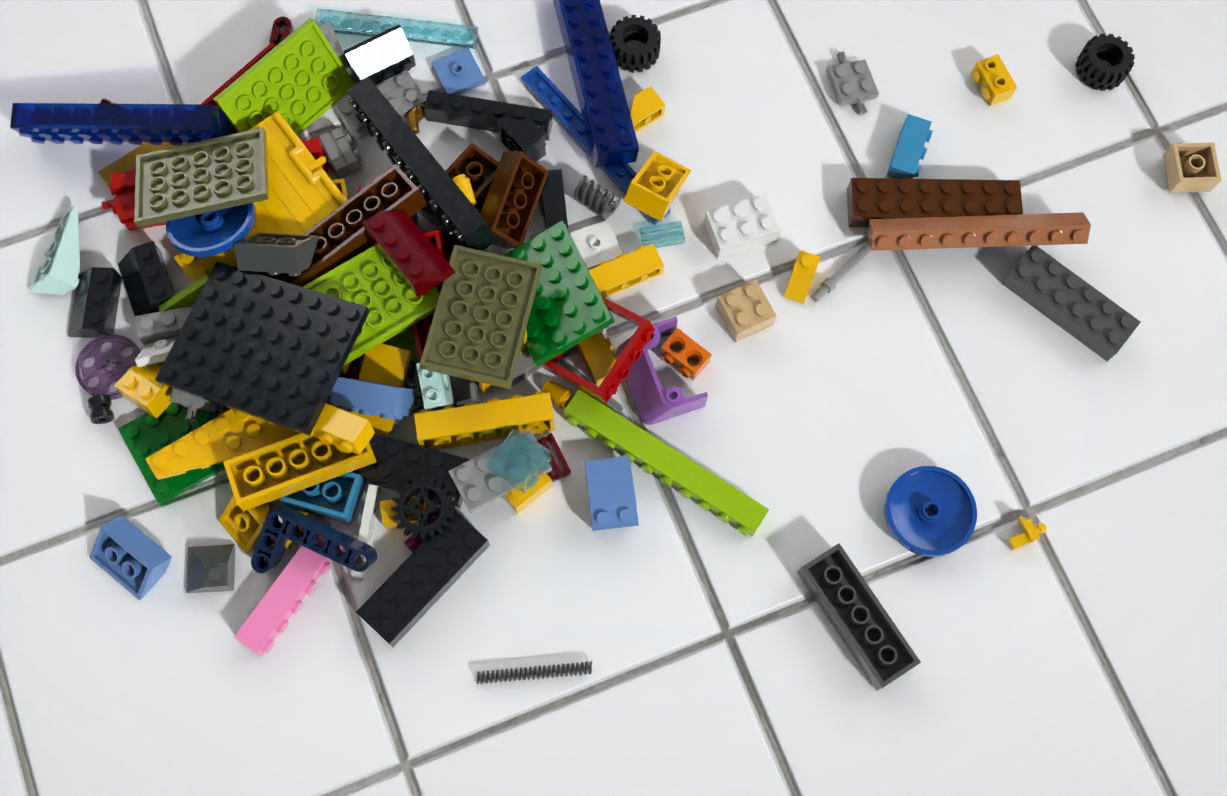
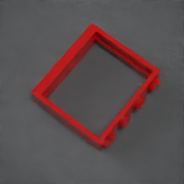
M603 297L609 311L639 327L600 386L597 387L556 364L563 353L541 366L607 404L611 396L616 394L617 387L621 381L627 378L634 361L640 358L646 343L652 340L651 336L655 329L647 319Z

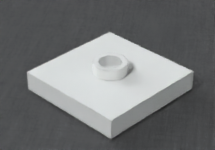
M609 220L570 232L589 270L595 268L603 261L610 262L622 254Z
M177 336L146 343L135 359L137 367L164 362Z

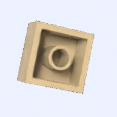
M1214 142L1172 144L1163 155L1170 193L1211 192L1222 180Z
M756 279L718 296L715 305L735 342L772 326L777 316Z

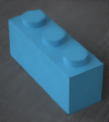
M910 114L907 115L886 176L897 179H913V177H918L921 165H918L919 160L924 159L927 151L924 144L925 142L929 143L933 130H929L932 121Z

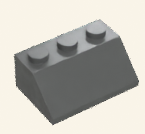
M257 233L234 244L238 270L254 273L267 272L268 275H278L281 273H287L288 276L301 275L302 271L310 268L318 242V235Z

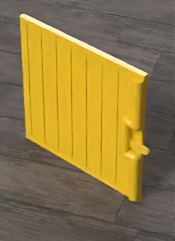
M277 111L249 129L264 128L266 132L269 199L254 202L256 208L255 222L244 239L257 233L303 235L348 201L322 169L321 165L326 163V158L322 156L315 160L290 125ZM235 246L223 253L212 256L215 262L218 261L237 267Z

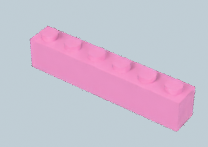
M319 535V539L324 542L323 537ZM339 545L341 551H343L344 547ZM301 546L233 638L260 656L268 653L274 645L273 640L277 634H281L289 624L288 619L293 613L296 614L301 609L304 597L314 591L317 586L316 581L320 575H325L330 569L331 559Z

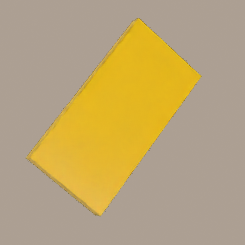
M381 343L365 353L359 379L403 387L412 351ZM351 411L350 413L356 414L359 412ZM359 414L360 417L369 420L375 433L388 437L391 436L394 420L381 418L377 415Z

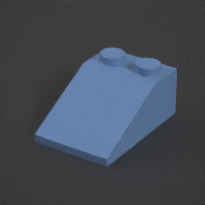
M623 456L584 461L592 530L638 526L630 457Z

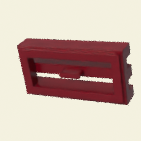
M550 433L547 437L540 438L537 442L539 446L543 445L557 473L555 476H553L551 471L547 473L552 482L570 475L571 470L553 434ZM547 442H551L565 470L564 472H561Z

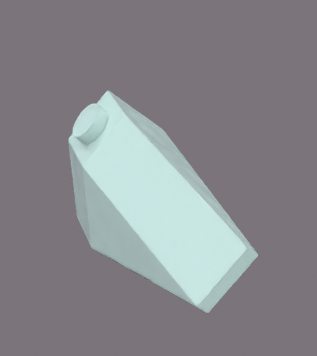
M73 206L63 214L53 235V238L56 240L46 250L44 255L48 258L42 267L39 266L37 268L29 291L33 293L64 295L71 289L74 290L79 284L78 207Z

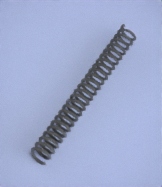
M586 661L585 667L583 662L580 663V666L577 662L576 667L572 662L571 669L569 663L566 664V668L564 663L562 668L558 664L557 670L555 664L552 665V669L550 665H548V669L544 665L543 672L540 665L538 671L536 666H534V670L530 666L529 674L527 667L524 668V673L522 667H520L519 673L516 667L515 676L512 668L510 669V676L508 669L505 670V675L504 670L501 669V676L497 669L496 678L494 670L491 671V677L489 670H487V676H485V671L483 670L482 680L480 671L477 672V684L479 682L481 685L484 682L487 684L488 680L491 684L493 680L495 683L498 680L500 683L502 680L506 683L507 678L509 682L512 681V678L515 682L516 679L520 681L521 676L524 681L526 676L528 680L531 677L534 680L535 675L539 680L540 674L542 679H544L545 675L548 679L549 675L551 678L554 677V672L557 678L559 673L561 677H563V674L567 677L568 670L571 677L573 671L575 676H577L578 672L581 676L582 669L584 675L587 674V670L588 674L591 675L593 662L590 661L589 666V663Z

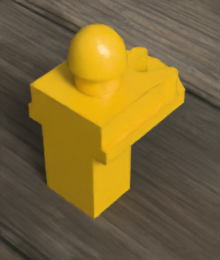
M1019 516L1017 519L1023 533L1007 540L1012 551L1039 540L1038 534L1046 532V525L1037 523L1034 526L1031 518L1024 519L1023 516Z

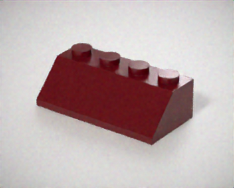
M404 210L380 211L362 223L368 238L418 298L456 273Z

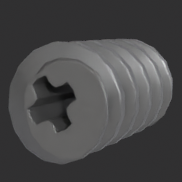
M584 175L575 188L574 200L580 201L584 206L587 205L588 209L594 210L595 214H601L603 219L609 218L618 208L621 198L613 201L614 193L607 197V189L600 192L601 185L598 184L594 188V180L586 183L588 176Z

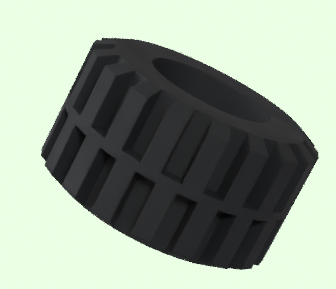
M631 15V18L625 16L623 21L618 20L616 26L613 25L611 29L609 53L611 54L612 61H615V65L617 67L621 66V69L624 71L629 69L631 73H634V70H638V73L643 72L644 68L646 70L650 69L651 65H654L656 59L659 58L661 33L658 30V26L652 24L651 19H644L645 16L640 15V18L636 17V15ZM631 40H637L642 42L644 45L641 47L634 48L628 46L625 43Z
M1104 33L1100 34L1099 37L1097 35L1086 43L1077 58L1075 66L1077 67L1076 73L1080 74L1079 79L1081 81L1084 80L1085 85L1092 86L1094 90L1100 88V91H1105L1106 89L1112 90L1114 87H1118L1135 63L1133 61L1135 54H1131L1133 49L1127 46L1129 44L1127 41H1122V38L1119 36L1117 38L1114 37V34L1106 36ZM1098 58L1106 60L1111 66L1103 64Z

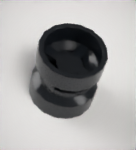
M97 395L87 400L88 408L92 412L90 414L91 423L105 424L114 420V413L110 409L112 405L110 396Z

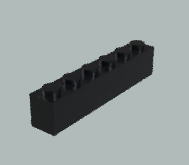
M432 90L428 91L424 108L427 121L498 133V120L500 118L531 120L536 126L539 125L544 130L545 140L549 141L553 123L552 110Z

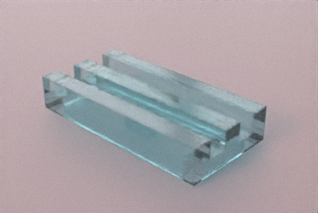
M681 221L639 228L643 245L654 244L655 248L685 243ZM677 228H678V231L662 232V233H658V234H655V235H649V236H646V235H645V234H648V233H654V232H659V231H665V230H671V229H677Z

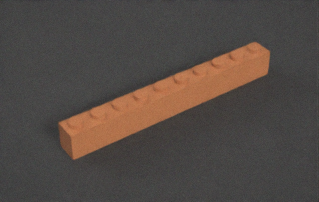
M1084 212L869 219L868 241L872 251L1087 244L1091 224Z

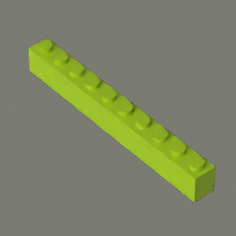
M578 389L564 409L565 420L574 427L580 426L584 429L586 435L593 439L597 437L603 441V445L612 451L616 449L622 453V457L629 456L630 462L634 461L641 465L640 468L649 475L655 474L659 477L660 482L668 487L674 486L679 490L678 493L687 499L691 497L698 502L697 505L703 510H711L717 514L716 517L727 524L730 522L735 525L739 533L745 536L748 534L753 536L768 513V508L580 389Z

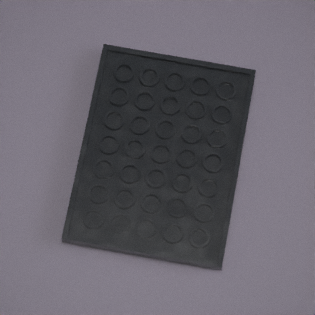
M217 261L155 381L310 436L370 310L360 304L258 273L239 271L238 267Z

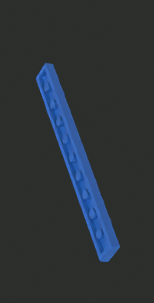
M538 66L521 77V82L546 109L552 110L554 118L626 195L630 183L637 173ZM669 209V211L666 213V215L664 216V218H665L667 215L670 214V209ZM642 212L653 225L659 222V220Z

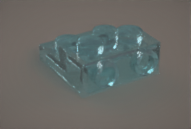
M513 429L486 466L525 493L528 488L532 489L539 479L537 475L540 471H545L551 464V451L535 440H530Z

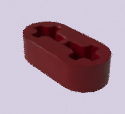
M279 17L274 20L269 44L273 42L275 45H278L280 40L283 41L293 32L290 19ZM283 25H286L287 27H284V28H283V33H282L281 30H280V28H282Z

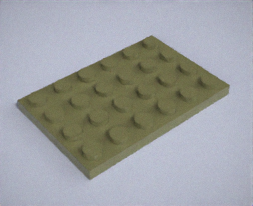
M264 128L136 155L134 223L137 227L269 199L267 136Z
M454 245L449 264L456 273L443 282L420 361V369L511 389L542 265Z

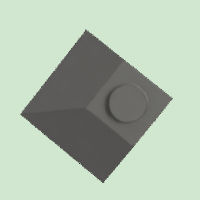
M234 544L188 547L186 593L234 591Z

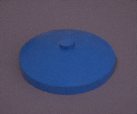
M254 203L166 221V232L172 244L180 252L194 257L214 256L233 248L235 243L242 241L248 235L255 222L256 208Z
M921 466L905 472L892 484L885 499V519L891 534L904 548L918 555L939 557L950 554L968 541L976 526L977 506L971 490L956 474L940 467Z

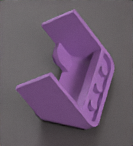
M677 317L652 324L655 329L651 336L652 340L646 343L640 358L634 361L625 379L639 418L647 425H653L703 408L707 402V392L685 399L682 390L676 386L662 388L647 351L656 347L661 337L670 335L676 330ZM631 337L618 346L616 357L620 356Z

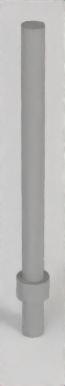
M869 242L833 276L826 278L821 283V287L811 295L813 301L817 302L827 292L830 293L836 287V284L872 251Z

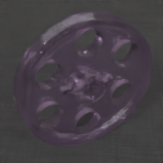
M116 334L100 336L90 341L81 350L76 361L75 373L79 384L92 396L108 395L111 397V400L123 397L118 390L110 392L109 387L112 383L118 382L128 368L137 365L135 359L141 350L129 338ZM110 342L112 344L111 349L107 352H102V345ZM126 347H132V354L128 357H123L122 351ZM93 357L95 359V363L91 367H84V362L87 358ZM112 363L114 366H112L111 371H108L106 368ZM93 377H98L99 383L97 386L89 387V380Z

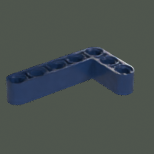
M283 506L267 515L251 558V566L257 573H265L278 565L287 540H291L357 572H362L374 564L378 555L372 546L296 510ZM278 516L282 518L283 523L279 521ZM298 525L302 527L303 533L299 530ZM319 535L323 537L324 542L319 539ZM339 545L345 548V552L341 551ZM360 554L366 558V562L361 559Z

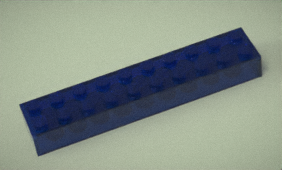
M553 0L595 167L636 162L639 145L600 0Z
M13 103L10 128L19 132L20 136L29 137L32 142L40 144L45 143V141L57 144H64V141L83 144L84 141H89L93 144L109 142L121 145L123 142H129L134 145H142V142H148L153 145H162V142H168L172 145H182V143L190 144L231 135L232 124L225 113L215 105Z

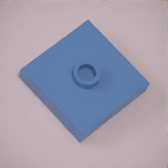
M469 47L431 62V66L445 93L458 95L486 83Z

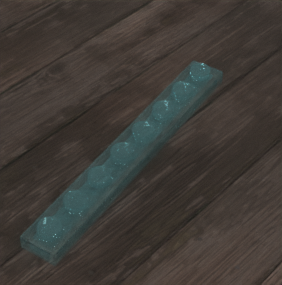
M318 8L315 17L317 25L330 21L335 33L373 37L400 24L407 41L469 47L476 49L479 32L476 26Z

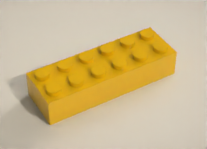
M537 391L532 393L531 396L525 397L513 395L506 400L493 398L487 400V403L469 402L462 407L449 405L443 407L442 410L436 411L424 409L414 414L419 445L435 450L514 438L531 429L533 435L555 431L550 393H545L544 391Z
M301 433L229 459L223 463L236 503L244 512L376 463L377 461L370 441L362 453L358 455L353 452L346 453L334 444L327 445L319 438L314 436L307 437Z

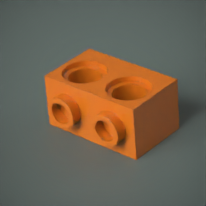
M678 328L664 342L660 349L661 358L667 364H673L678 368L682 376L685 378L690 377L693 381L707 366L712 356L711 353ZM678 346L681 351L673 352L670 348ZM694 359L698 362V365L691 366L687 361Z

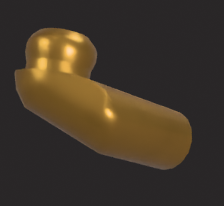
M423 104L415 106L407 115L408 126L415 134L420 132L419 122L426 115L425 105Z

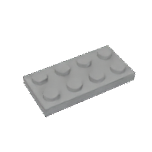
M407 70L376 85L402 118L407 116L415 106L426 104V99ZM349 99L335 105L334 109L355 142L369 134L364 127L366 126L364 122L360 124L356 119L355 111L350 106Z
M531 429L448 472L471 513L552 471V468Z

